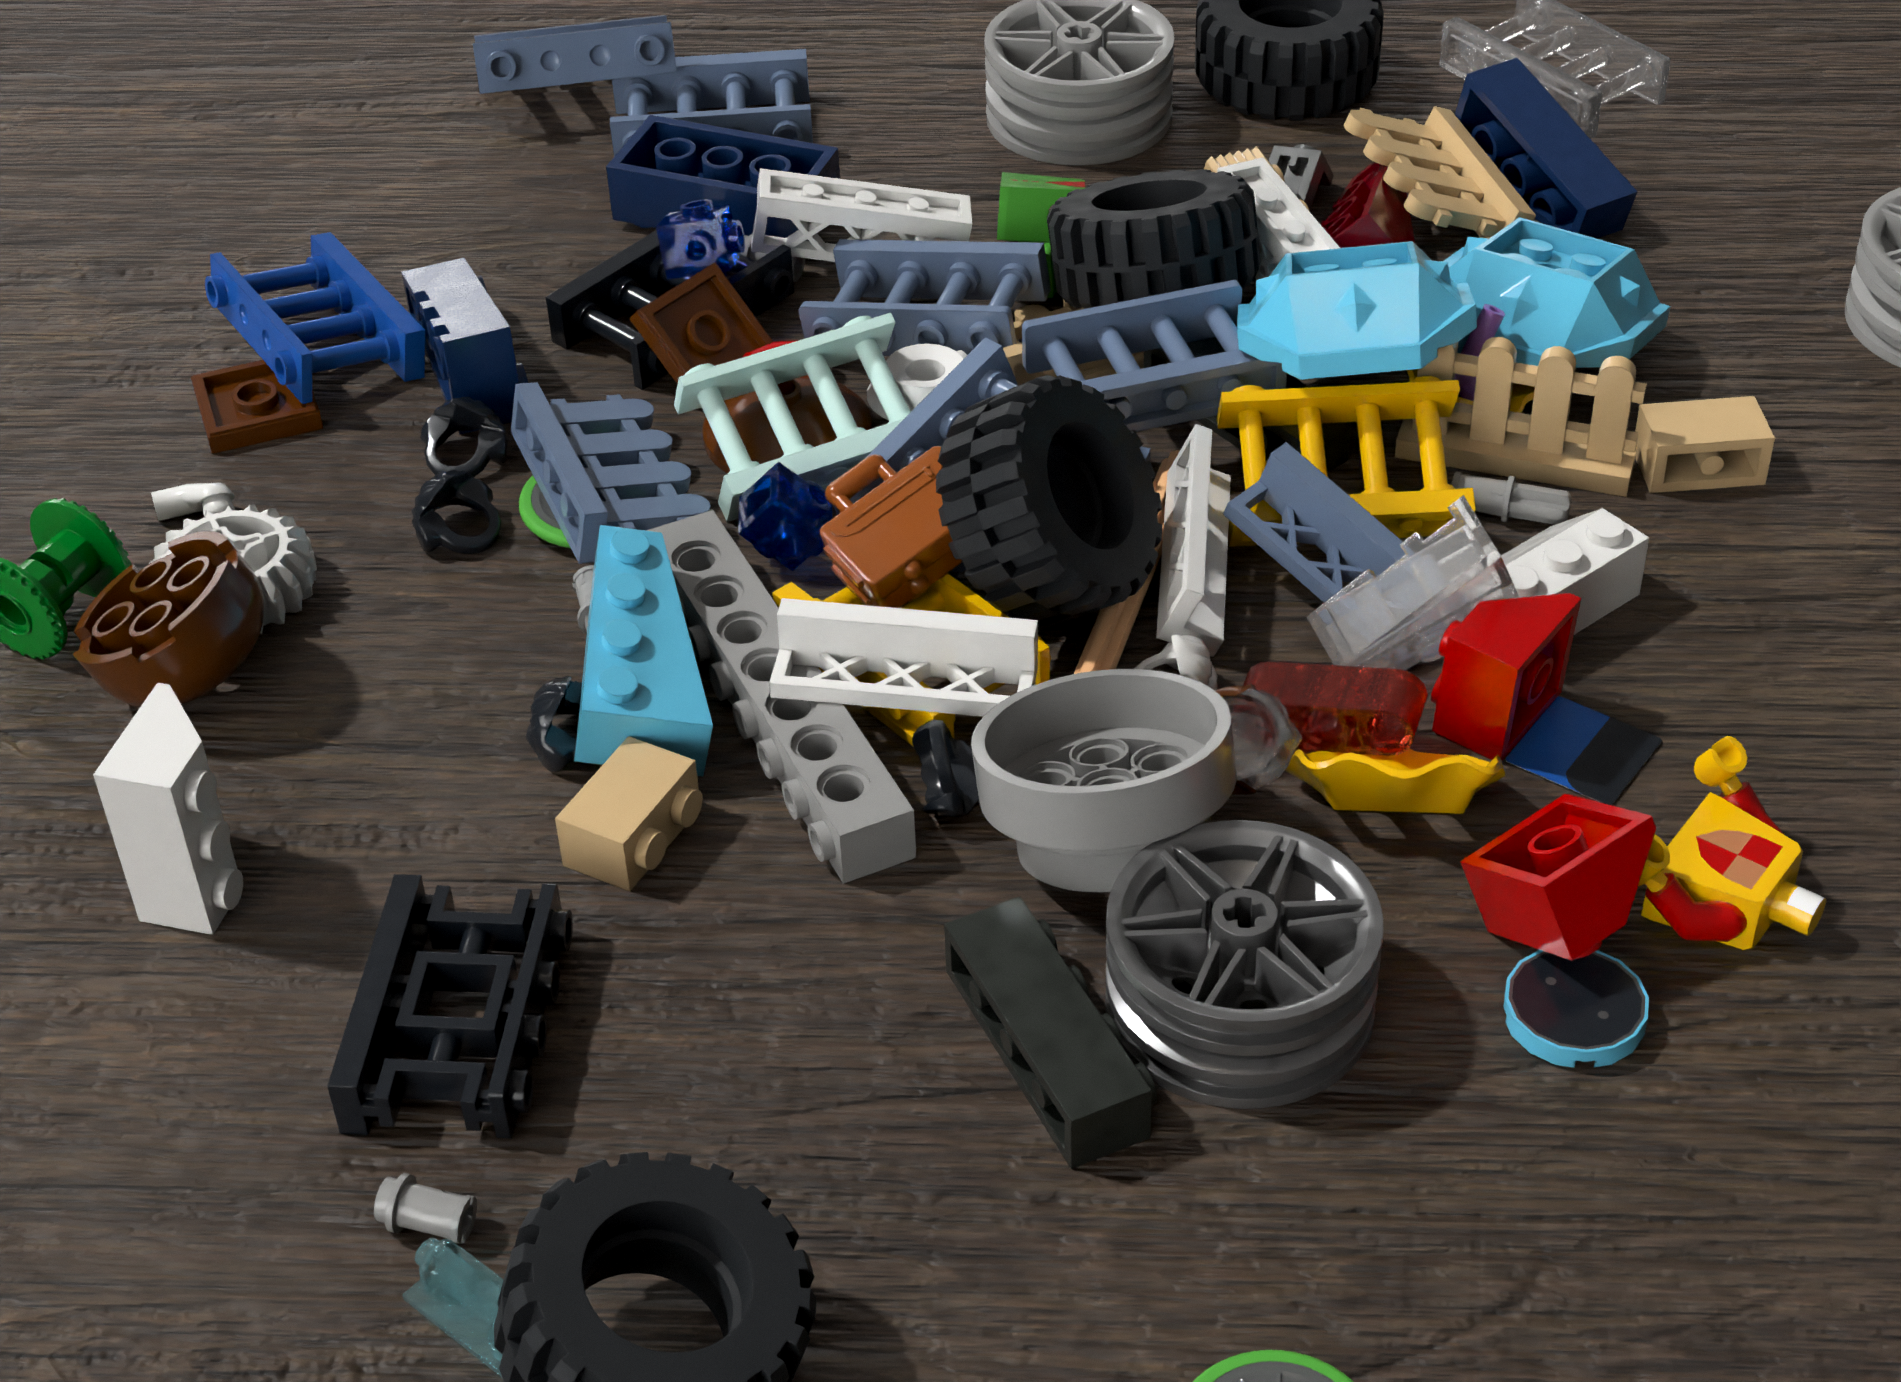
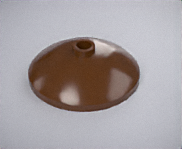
M808 375L777 384L805 444L816 447L834 441L837 438ZM837 382L857 427L865 428V430L872 429L871 413L866 403L854 391ZM755 391L724 400L752 461L762 464L781 458L784 455ZM705 416L702 432L706 453L717 467L728 474L730 472L729 466Z

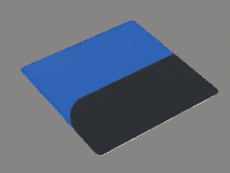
M1559 696L1556 697L1506 757V761L1593 800L1612 805L1662 740L1655 735Z

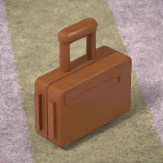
M941 446L932 447L898 472L886 462L883 456L879 454L870 455L826 487L825 497L827 501L833 504L841 513L821 527L820 535L825 545L823 549L832 561L833 565L831 568L833 573L864 605L900 608L916 595L924 594L931 584L962 563L961 559L955 560L948 545V543L953 542L947 526L942 527L938 511L943 505L942 495L936 493V475L943 468V465L937 462ZM881 477L884 480L882 484L854 504L849 500Z

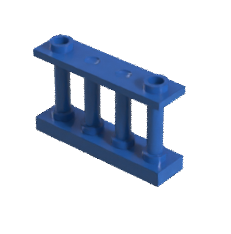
M331 232L311 236V257L306 259V263L241 275L221 252L210 254L211 276H207L205 279V290L209 303L213 308L219 309L272 369L278 382L281 385H286L302 404L312 402V373L381 359L404 382L425 378V329ZM309 284L314 289H317L263 300L259 295ZM334 309L335 312L340 313V315L286 325L282 321L284 318ZM357 334L360 338L365 339L312 351L304 345Z

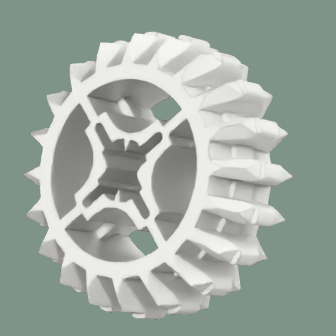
M254 504L239 511H234L229 505L225 512L216 514L206 510L204 518L197 521L184 519L182 530L166 532V542L154 547L155 558L149 562L150 564L171 554L168 542L179 537L202 531H214L223 534L249 564L260 583L264 599V619L260 634H262L263 626L271 622L284 624L285 613L302 611V600L313 595L312 585L316 580L315 571L317 570L311 541L306 536L304 528L296 525L293 516L280 517L276 508H269L260 513Z

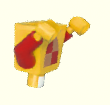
M1731 736L1723 737L1713 744L1710 749L1697 757L1694 764L1696 778L1707 786H1719L1722 793L1718 796L1710 792L1668 846L1660 837L1654 835L1638 885L1645 884L1647 886L1641 916L1671 926L1685 940L1717 941L1742 950L1754 948L1773 921L1809 936L1816 928L1823 914L1826 898L1795 885L1803 850L1799 843L1787 837L1769 817L1748 781L1741 783L1736 774L1745 768L1747 754L1743 745Z

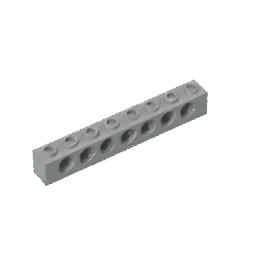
M714 510L646 530L663 534L696 662L706 663L710 681L720 701L728 699L731 703L734 720L741 736L744 739L752 737L756 743L758 758L765 775L769 779L777 777L781 783L783 798L794 820L802 818L806 823L809 840L820 862L829 860L844 884L916 858L914 809L845 706L838 703L770 697L769 682L779 652L777 624L779 608ZM793 665L790 676L812 678L822 672L819 667Z

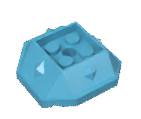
M1519 217L1489 239L1467 237L1465 247H1462L1443 261L1448 262L1450 278L1456 284H1469L1476 304V319L1484 304L1493 305L1504 311L1505 316L1494 337L1506 338L1515 345L1517 350L1516 363L1538 366L1542 353L1553 346L1569 349L1576 358V368L1600 367L1602 362L1611 356H1623L1631 359L1661 332L1667 324L1671 306L1659 302L1635 249ZM1470 333L1458 341L1457 353H1461Z
M1413 241L1286 253L1269 277L1256 280L1255 297L1249 304H1238L1237 316L1239 350L1261 361L1282 363L1283 372L1300 380L1422 369L1438 357V348L1457 343L1477 328L1476 304L1469 284H1456L1450 278L1448 262L1432 261Z

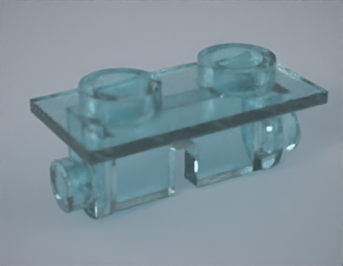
M436 1238L426 1240L415 1254V1263L420 1266V1280L402 1294L403 1300L502 1377L499 1366L503 1354L494 1347V1323L499 1308L497 1302L504 1280L452 1240L443 1239L439 1241Z

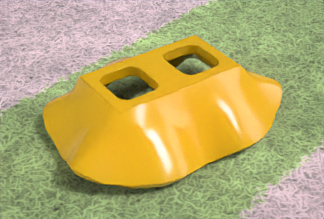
M1397 744L1378 745L1369 750L1316 751L1308 754L1297 749L1284 767L1286 772L1308 783L1318 791L1334 810L1463 814L1476 792L1506 776L1502 760L1498 755L1491 762L1468 755L1417 752L1404 745Z

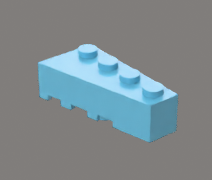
M600 525L592 576L574 762L603 765L623 741L630 736L694 759L697 776H703L713 723L663 534L661 532Z

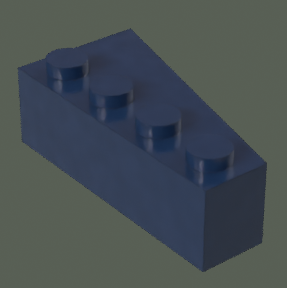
M1514 58L1468 73L1455 116L1536 214L1535 219L1542 224L1596 239L1623 230L1637 195L1636 189L1518 58Z
M465 258L402 271L408 311L425 329V354L445 402L449 399L470 397L475 401L481 400L489 408L494 409L495 414L500 417L502 424L512 422L515 384L528 383L523 364L521 362L516 363L510 326L487 293L482 276H476ZM480 429L468 430V431H458V433H459V435H460V434H464V433H469V432L477 431V430H480Z

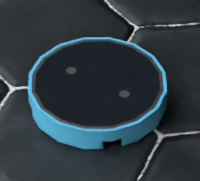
M1538 950L1520 960L1507 977L1503 1007L1506 1013L1505 1022L1511 1036L1529 1053L1554 1065L1575 1068L1576 1061H1595V1068L1612 1065L1633 1053L1645 1035L1648 1021L1649 996L1639 976L1621 960L1597 950L1588 956L1571 961Z

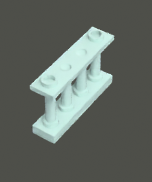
M891 313L874 318L870 316L856 317L841 328L716 366L710 363L701 364L679 377L674 407L678 415L698 408L703 409L730 469V472L723 477L718 504L726 522L825 491L831 482L864 460L911 412L882 352L887 351L895 325V320ZM860 359L889 422L869 430L857 427L830 368ZM808 375L837 438L834 441L816 447L805 444L777 384ZM755 391L784 455L781 458L762 464L752 461L724 400Z

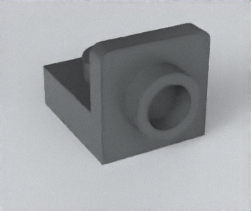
M1298 144L1294 147L1274 145L1269 158L1270 164H1275L1281 169L1285 184L1298 199H1302L1307 204L1310 211L1318 186H1330L1334 177L1323 152L1304 144Z

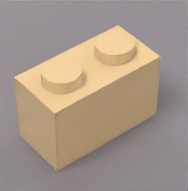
M1755 396L1639 405L1635 432H1639L1636 461L1650 493L1766 485L1775 437Z
M628 736L555 818L563 866L630 892L648 870H653L659 865L666 848L684 827H690L695 822L700 813L703 798L698 787L695 760Z

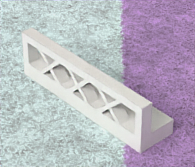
M1264 158L1217 169V172L1224 171L1231 173L1233 176L1239 175L1254 191L1259 246L1261 250V266L1255 276L1257 280L1269 277L1286 253L1340 248Z
M760 168L757 184V210L751 251L770 253L784 244L791 248L792 257L835 262L833 249L836 244L825 243L817 234L829 225L844 226L851 234V237L848 238L851 240H870L885 231L897 233L902 240L932 241L935 238L969 241L972 229L970 196ZM767 217L790 219L799 230L786 238L765 235Z
M1195 424L1167 472L1156 638L1172 642V635L1194 636L1203 640L1210 652V656L1214 657L1224 641L1229 519L1223 513L1227 503L1230 502L1231 475L1210 468L1212 429Z
M786 598L781 599L777 612L779 652L769 682L771 698L983 717L1001 701L1010 697L1008 695L988 694L983 688L993 683L1018 685L1017 692H1020L1035 685L1038 671V620ZM793 665L820 667L825 671L812 678L790 676ZM870 671L884 673L888 678L874 684L859 682L855 677ZM929 677L947 678L952 684L942 689L923 688L919 682Z

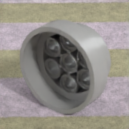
M1144 669L1098 670L1067 675L1036 684L1011 695L987 712L977 724L971 739L979 803L987 821L1001 833L1016 840L1019 861L1029 874L1049 885L1073 891L1111 892L1116 878L1123 868L1145 847L1153 842L1186 831L1196 825L1211 822L1210 817L1231 796L1237 779L1232 720L1226 701L1212 688L1199 681L1163 671Z

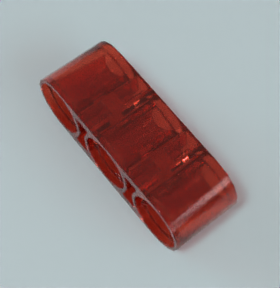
M1263 662L1251 667L1246 675L1242 686L1254 684L1258 692L1253 696L1246 694L1238 695L1231 712L1232 729L1241 740L1259 747L1384 756L1399 755L1408 751L1414 742L1427 703L1428 692L1425 684L1417 676L1399 669Z

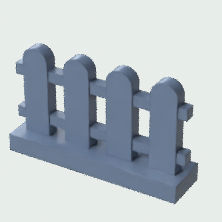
M538 382L515 384L511 434L579 564L595 562L600 525L646 531L710 511L711 505L706 498L697 494H684L689 490L691 470L683 463L667 461L671 455L672 438L666 432L650 429L653 423L654 407L649 402L642 399H623L620 394L607 395L606 401L567 403L565 398L551 399L549 404Z

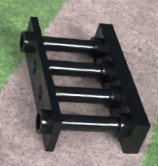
M699 204L546 296L552 342L567 350L593 333L631 352L635 387L644 390L669 372L641 334L617 321V318L632 309L638 311L657 299L656 294L671 285L676 287L696 274L693 271L708 262L712 264L716 262L720 268L735 274L728 278V280L754 316L757 317L794 293L791 248L782 244L757 261L750 259L718 243L715 211Z

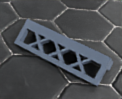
M1287 442L1270 454L1259 481L1228 502L1223 513L1225 517L1404 673L1440 645L1448 626L1454 620L1460 619L1470 601L1464 593ZM1264 500L1282 516V524L1264 522L1250 508ZM1297 543L1316 545L1326 554L1327 563L1308 561L1297 551ZM1342 582L1361 584L1372 594V602L1353 600L1343 591ZM1388 621L1406 623L1421 638L1408 648L1389 631Z

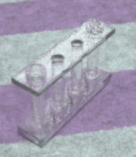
M1516 0L1515 17L1485 31L1459 17H1454L1444 22L1439 66L1465 80L1468 73L1518 58L1559 105L1568 112L1585 134L1592 139L1597 136L1601 105L1629 91L1656 105L1664 102L1671 58L1555 0ZM1522 35L1534 43L1519 49L1507 43V41ZM1557 53L1570 61L1556 68L1542 60ZM1594 72L1607 79V81L1592 87L1579 79Z

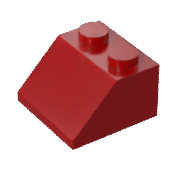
M1571 593L1480 601L1462 622L1454 620L1446 629L1439 645V655L1444 657L1442 672L1437 678L1431 693V702L1436 704L1432 731L1490 760H1493L1498 755L1503 761L1556 697L1562 693L1581 598Z
M1565 793L1464 858L1460 863L1488 932L1572 961L1594 953L1601 947L1602 940L1626 925L1656 832V825L1651 815Z

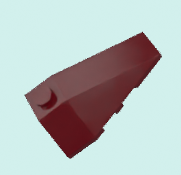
M1373 162L1353 177L1331 207L1334 212L1326 221L1321 223V226L1340 248L1409 241L1415 243L1411 216L1404 208L1407 193L1392 188L1383 180L1388 166Z

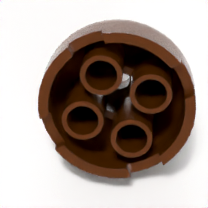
M202 531L168 542L171 554L153 561L141 571L134 564L130 565L97 595L81 616L74 630V633L81 640L79 650L74 652L73 656L94 680L116 699L136 707H141L155 685L163 683L171 686L181 704L188 703L222 684L240 667L252 651L258 640L264 619L262 589L249 564L231 542L219 532Z

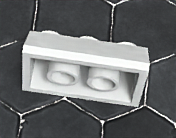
M1603 508L1550 526L1453 583L1455 587L1470 599L1459 621L1462 622L1480 601L1571 593L1581 598L1574 631L1575 635L1640 595L1649 537Z
M157 683L93 776L139 921L213 935L228 910L234 909L238 904L243 890V876L236 866L230 844V829L223 819L216 794V778L210 772L202 740L169 684Z

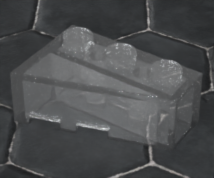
M1464 495L1447 507L1454 518L1425 540H1423L1419 533L1415 532L1403 541L1400 546L1406 555L1377 577L1372 570L1367 569L1306 616L1354 699L1364 693L1375 694L1387 689L1396 682L1399 673L1420 661L1432 662L1443 657L1439 655V645L1446 629L1454 620L1462 622L1480 601L1520 598L1500 553Z

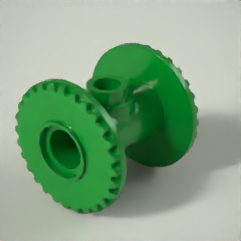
M53 498L43 501L33 510L30 517V530L38 549L19 566L0 557V642L8 645L11 650L18 651L24 656L29 655L33 659L37 657L40 659L50 658L58 654L65 647L68 632L63 615L74 603V594L77 591L96 598L114 578L132 565L131 561L127 558L129 554L123 548L122 541L116 537V533L107 526V523L104 520H100L96 513L88 511L85 506H79L75 501L69 502L65 498Z

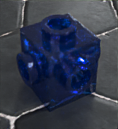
M712 200L692 201L680 206L681 211L668 213L656 226L667 280L694 276L715 262L724 275L727 276V271L732 269L741 257L740 253L744 252L745 249L743 227L740 220H733L730 204L713 207Z
M777 462L739 497L738 534L752 543L754 548L764 557L774 558L791 571H794L810 556L815 557L824 551L825 545L820 535V529L832 519V504L827 501L825 490L816 482L805 481L786 466Z

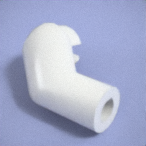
M193 483L151 492L158 521L203 511L205 516L206 510L213 514L225 512L229 505L235 511V507L231 502L235 496L223 483Z

